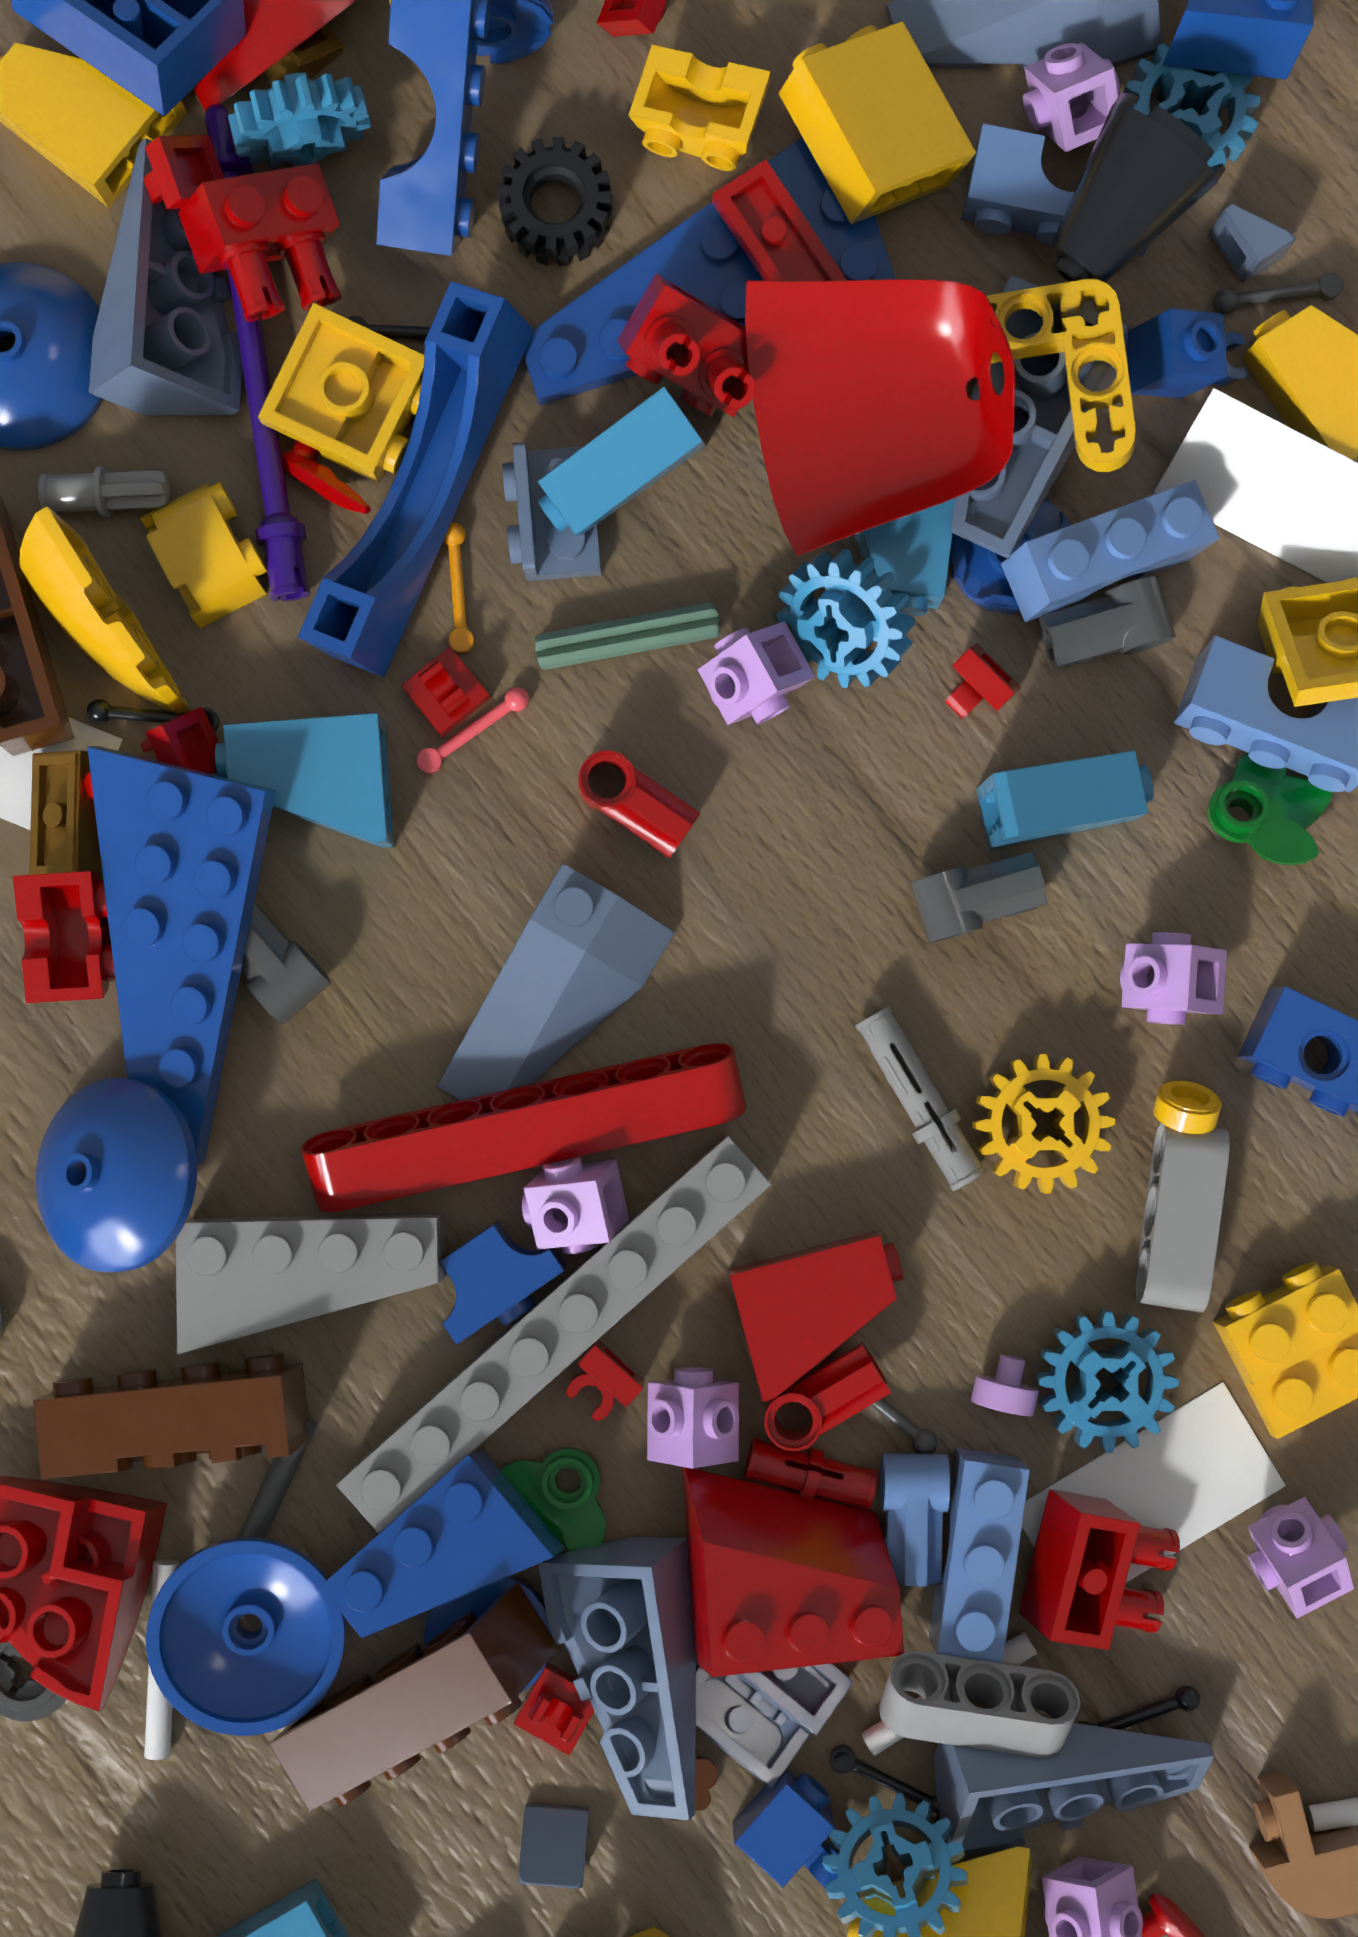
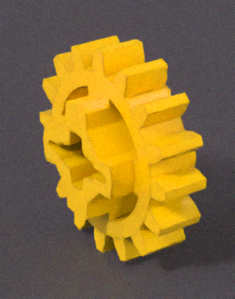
M1035 1054L1032 1070H1028L1020 1059L1009 1061L1013 1077L1006 1079L999 1074L993 1073L989 1080L997 1090L994 1097L977 1096L975 1101L981 1107L988 1109L987 1118L972 1122L973 1129L988 1132L989 1140L983 1142L977 1148L979 1154L992 1155L996 1153L999 1159L995 1163L992 1172L1001 1177L1010 1170H1015L1014 1187L1025 1190L1030 1184L1032 1177L1037 1178L1038 1188L1044 1194L1052 1193L1054 1178L1057 1177L1066 1187L1071 1189L1077 1187V1177L1074 1171L1081 1168L1095 1174L1099 1169L1095 1161L1090 1157L1094 1150L1110 1152L1112 1147L1110 1143L1099 1137L1101 1128L1115 1125V1118L1100 1115L1098 1110L1099 1106L1110 1099L1108 1092L1090 1093L1087 1088L1092 1084L1095 1074L1091 1071H1084L1076 1077L1071 1076L1073 1060L1067 1057L1061 1058L1054 1070L1050 1069V1063L1046 1054ZM1038 1080H1049L1061 1085L1058 1089H1054L1047 1097H1035L1030 1091L1022 1087ZM1080 1106L1084 1116V1130L1081 1139L1074 1132V1113ZM1005 1107L1013 1113V1134L1006 1141L1002 1132V1116ZM1027 1108H1033L1036 1111L1046 1113L1053 1111L1055 1114L1051 1118L1050 1124L1055 1129L1054 1133L1060 1139L1043 1134L1033 1136L1032 1132L1037 1124L1031 1117L1032 1113ZM1039 1150H1052L1063 1159V1161L1049 1166H1033L1025 1163L1029 1158L1032 1159Z

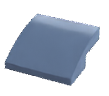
M833 1664L711 1677L697 1665L696 1729L765 1786L773 1788L809 1735H817L854 1681Z

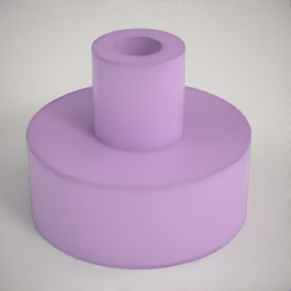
M1000 1354L996 1377L976 1375L971 1402L1005 1413L1032 1417L1035 1413L1039 1389L1021 1383L1026 1360Z

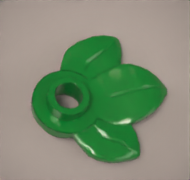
M1246 753L1237 762L1232 781L1218 787L1209 800L1207 816L1211 827L1219 836L1228 841L1236 843L1248 842L1260 857L1275 864L1298 865L1315 859L1319 851L1314 839L1305 829L1317 821L1332 799V792L1317 788L1306 779L1285 775L1286 767L1273 769L1261 766L1252 761L1248 756L1249 753ZM1233 806L1243 808L1247 812L1249 820L1239 821L1234 819L1229 814L1228 808Z
M565 1447L551 1452L542 1462L520 1459L505 1465L500 1470L560 1543L564 1544L569 1551L602 1544L606 1532V1517L595 1498L600 1487V1471L596 1462L589 1454L577 1448ZM571 1468L577 1471L581 1484L573 1490L562 1488L557 1481V1474L562 1469Z

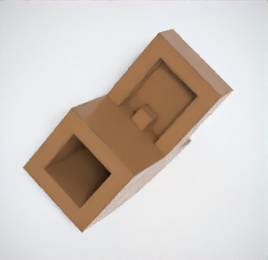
M1280 1771L1257 1777L1263 1800L1254 1802V1809L1259 1828L1266 1842L1248 1847L1254 1862L1272 1888L1289 1906L1308 1916L1335 1919L1358 1914V1833L1352 1826L1314 1833L1312 1830L1309 1831L1299 1791L1286 1775Z

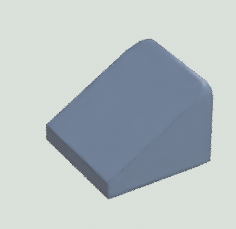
M1233 204L1223 210L1210 230L1211 238L1238 279L1243 281V283L1281 260L1296 241L1295 236L1287 230Z
M534 1803L525 1804L518 1882L520 1884L575 1889L583 1887L589 1808Z

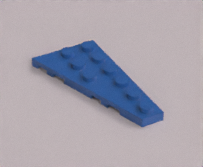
M803 137L768 161L846 280L895 279L875 215L854 224L849 222ZM712 202L534 329L523 356L539 406L638 375L625 365L630 356L624 353L617 339L656 273L745 326L746 283L748 280H764Z
M87 746L127 1079L139 1080L155 1086L175 1103L189 1126L198 1165L205 1162L276 790L101 746Z

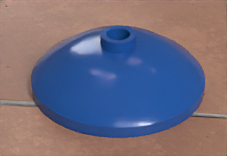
M26 262L0 264V339L6 335H15L16 337L12 349L0 352V449L29 451L59 443L80 430L94 416L104 400L89 393L92 341L100 308L87 291L76 281L44 265Z
M107 1078L81 1088L56 1112L40 1146L36 1166V1195L43 1223L54 1243L69 1259L93 1271H131L143 1267L159 1257L169 1248L182 1230L192 1207L196 1190V1151L184 1116L164 1092L155 1086L139 1080Z
M244 1537L223 1540L202 1548L185 1559L162 1585L154 1600L147 1623L146 1651L148 1663L153 1678L167 1701L180 1714L193 1723L217 1733L236 1736L269 1733L290 1725L307 1714L323 1698L334 1681L341 1663L345 1643L344 1616L320 1588L328 1580L325 1573L300 1551L286 1544L264 1538ZM254 1614L260 1618L262 1627L254 1632L247 1631L242 1628L239 1619L243 1615Z

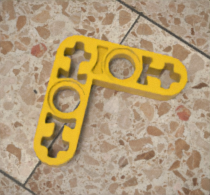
M1083 279L987 295L986 297L1007 337L1014 360L1064 352L1075 446L1079 459L1086 467L1097 472H1111L1120 469L1130 460L1134 452L1136 428L1120 303L1116 292L1109 284L1098 279ZM1094 301L1096 310L1104 311L1098 315L1097 325L1085 326L1082 316H1073L1081 313L1082 302ZM1061 304V317H1066L1062 318L1063 332L1053 333L1054 318L1051 305ZM1020 309H1031L1042 317L1043 326L1034 337L1018 339L1011 336L1006 330L1005 325L1009 316ZM994 352L991 363L1002 362L999 354ZM1095 360L1109 363L1117 374L1114 383L1108 389L1100 392L1086 389L1078 378L1081 369L1087 363ZM1118 402L1122 404V407L1112 406ZM1109 407L1110 431L1112 435H1123L1124 437L1115 440L1114 451L1101 453V447L1098 443H1088L1087 440H1092L1097 436L1096 409L1101 410ZM1081 408H1087V409H1090V410H1088L1087 412L1083 413V412L1081 411Z

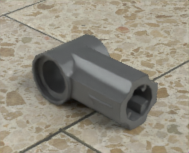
M1157 576L1145 577L1119 585L1103 593L1102 598L1051 612L1039 618L1043 646L1054 670L1077 665L1120 651L1121 655L1134 654L1157 647L1176 638Z
M1033 852L967 871L965 866L910 882L928 944L983 928L982 923L1005 916L1010 917L1048 904L1043 875Z
M254 902L241 972L248 979L245 984L253 996L274 1019L284 1025L329 986L331 980L307 951L295 940L290 942L259 905Z

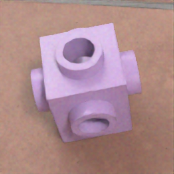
M1081 42L1079 44L1069 43L1057 46L1049 50L1044 59L1024 67L1029 92L1023 94V106L1027 119L1035 131H1043L1065 152L1098 138L1111 106L1120 94L1119 79L1110 60L1102 59Z
M785 621L751 633L747 627L726 636L714 645L718 655L698 669L710 692L712 701L719 708L727 725L751 716L756 724L759 725L776 717L790 707L786 697L815 678L812 669Z
M1153 932L1152 944L1126 943L1125 961L1120 973L1122 988L1121 1007L1147 1010L1146 1022L1185 1025L1186 1013L1223 1015L1227 950L1191 945L1190 934Z
M580 1157L545 1164L543 1165V1170L523 1188V1218L529 1228H533L537 1249L561 1247V1251L564 1254L583 1253L594 1249L599 1243L610 1242L629 1221L616 1159L582 1163Z
M703 1367L675 1368L674 1379L648 1382L647 1460L693 1469L739 1461V1383L713 1379V1369Z
M1306 1497L1289 1505L1274 1506L1267 1510L1257 1522L1248 1526L1255 1552L1247 1555V1558L1254 1573L1266 1591L1277 1587L1296 1619L1354 1589L1347 1559L1343 1554L1344 1551L1348 1550V1545L1342 1532L1329 1514L1319 1518Z
M1079 1856L1042 1877L1045 1900L1044 1915L1049 1937H1142L1143 1918L1138 1908L1133 1866Z

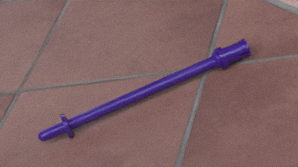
M219 104L211 105L205 112L207 135L211 138L224 178L253 174V164L250 163L249 157H239L238 154H235L227 109ZM228 269L265 518L260 523V527L255 529L257 545L264 547L270 586V600H298L310 595L301 542L306 540L307 537L305 524L298 522V519L290 514L278 431L261 424L258 418L271 390L260 313L258 314L259 319L257 321H245L244 311Z

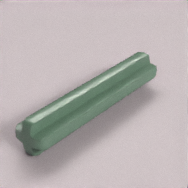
M706 602L541 633L535 637L534 645L539 666L542 669L548 670L716 638L720 635L721 626L715 603Z

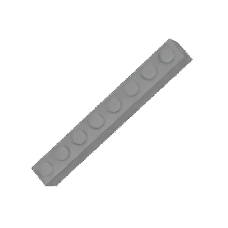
M725 1134L634 1215L610 1242L603 1243L535 1303V1306L525 1312L343 1475L336 1486L378 1534L382 1532L769 1188L771 1183L735 1142Z

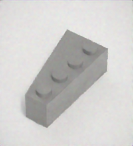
M445 1213L187 1219L176 1238L177 1354L439 1283L446 1276V1271L440 1263L445 1258Z

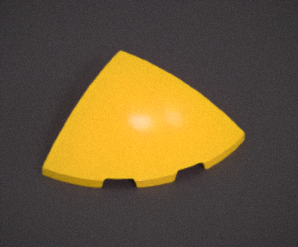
M48 506L36 512L23 538L20 548L19 567L23 579L46 613L80 651L113 679L147 701L176 714L192 711L131 606L114 592L82 536Z

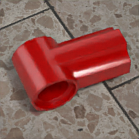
M601 750L591 754L583 762L579 771L578 791L582 801L589 808L602 812L668 859H670L701 814L636 769L624 755L618 752ZM601 766L616 768L624 779L623 791L613 798H601L595 795L588 784L590 773Z
M862 1342L796 1381L777 1398L769 1400L765 1412L764 1427L768 1438L777 1447L786 1451H801L809 1448L818 1439L819 1435L892 1393V1390L874 1357ZM788 1402H799L809 1409L813 1419L804 1429L798 1431L789 1430L778 1421L777 1410Z

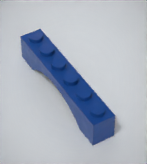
M450 281L425 340L424 372L419 405L410 440L397 476L380 510L364 535L345 558L323 577L298 634V638L332 658L383 678L386 675L534 331L505 298Z

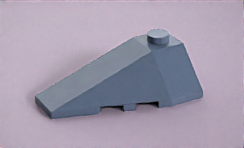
M895 0L886 6L890 24L904 22L929 68L979 69L983 64H1021V70H1025L1024 67L1044 59L1049 50L1063 44H1079L1081 42L1102 59L1110 60L1115 67L1153 55L1157 47L1162 44L1158 0Z
M145 138L138 146L94 329L89 393L142 415H234L240 411L242 360L238 334L229 332L223 302L230 298L226 278L217 277L216 271L205 274L199 273L178 214L181 209H166L164 200L158 204L151 203L143 177L152 171L145 150V146L152 141Z
M1011 275L1002 293L1039 286ZM1061 304L1051 305L1054 318L1053 333L1063 332L1062 318L1066 317H1061ZM1082 306L1081 313L1073 316H1082L1085 326H1094L1098 324V315L1100 313ZM1020 309L1009 316L1005 327L1011 336L1018 339H1028L1034 337L1043 326V320L1037 312L1031 309ZM1122 323L1127 354L1128 325ZM1064 352L1014 360L1015 407L1012 454L1004 469L993 479L955 498L951 533L1007 559H1010L1076 447ZM1095 360L1087 363L1081 369L1078 378L1086 389L1100 392L1109 388L1116 375V371L1109 363ZM1002 362L991 363L992 383L995 391L1000 395L1004 388ZM977 378L971 400H979L980 398ZM1081 408V411H1082L1083 413H1085V412H1087L1088 410H1090V409H1087V408Z
M562 863L530 917L437 1087L459 1100H464L532 1084L644 986L675 932L620 896Z
M630 1536L602 1543L599 1546L585 1547L557 1554L555 1557L539 1563L548 1627L556 1645L565 1643L579 1676L573 1683L581 1701L590 1700L604 1734L600 1744L631 1814L690 1820L695 1815L696 1662L687 1538Z
M1079 1723L1073 1724L1062 1749L1057 1754L1048 1758H1035L938 1743L934 1753L937 1802L940 1809L939 1820L947 1817L952 1825V1831L944 1842L946 1844L962 1842L965 1856L1001 1851L1025 1844L1024 1830L1056 1820L1060 1821L1063 1831L1083 1825V1818L1092 1815L1102 1806L1113 1803L1117 1810L1126 1812L1199 1788L1215 1754L1209 1743Z

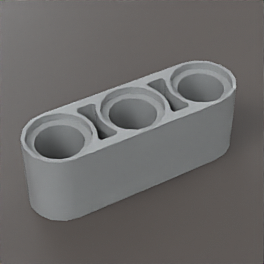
M1161 1122L1159 1123L1153 1144L1136 1269L1135 1297L1138 1304L1200 1313L1205 1311L1212 1288L1229 1161L1230 1137L1226 1128L1216 1127L1209 1133L1189 1134L1173 1130Z
M909 1651L899 1655L892 1663L881 1697L879 1711L882 1721L889 1730L896 1735L908 1739L1035 1758H1048L1057 1754L1064 1746L1078 1715L1081 1701L1079 1692L1072 1681L1064 1675L1050 1670L923 1651ZM904 1691L916 1692L924 1699L910 1697ZM969 1700L981 1702L986 1707H988V1709L977 1707L974 1704H972ZM1035 1710L1046 1712L1053 1719L1043 1717Z

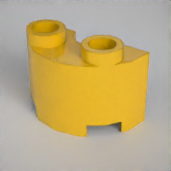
M651 44L628 116L640 130L645 132L642 144L649 151L670 158L676 157L678 152L681 151L701 157L706 164L722 171H734L737 168L740 157L747 153L770 83L771 71L729 62L727 67H713L699 61L692 53Z
M221 482L212 486L206 483L169 502L166 506L155 509L140 517L141 522L149 532L146 537L173 589L178 588L189 609L191 618L200 629L267 595L258 576L267 572L266 566L249 537L238 542L229 521L239 515Z

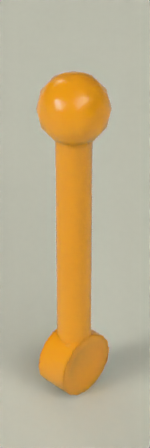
M451 522L443 540L448 545L454 617V630L449 635V644L456 653L466 654L472 650L475 642L472 633L467 629L461 556V544L466 539V532L461 524Z

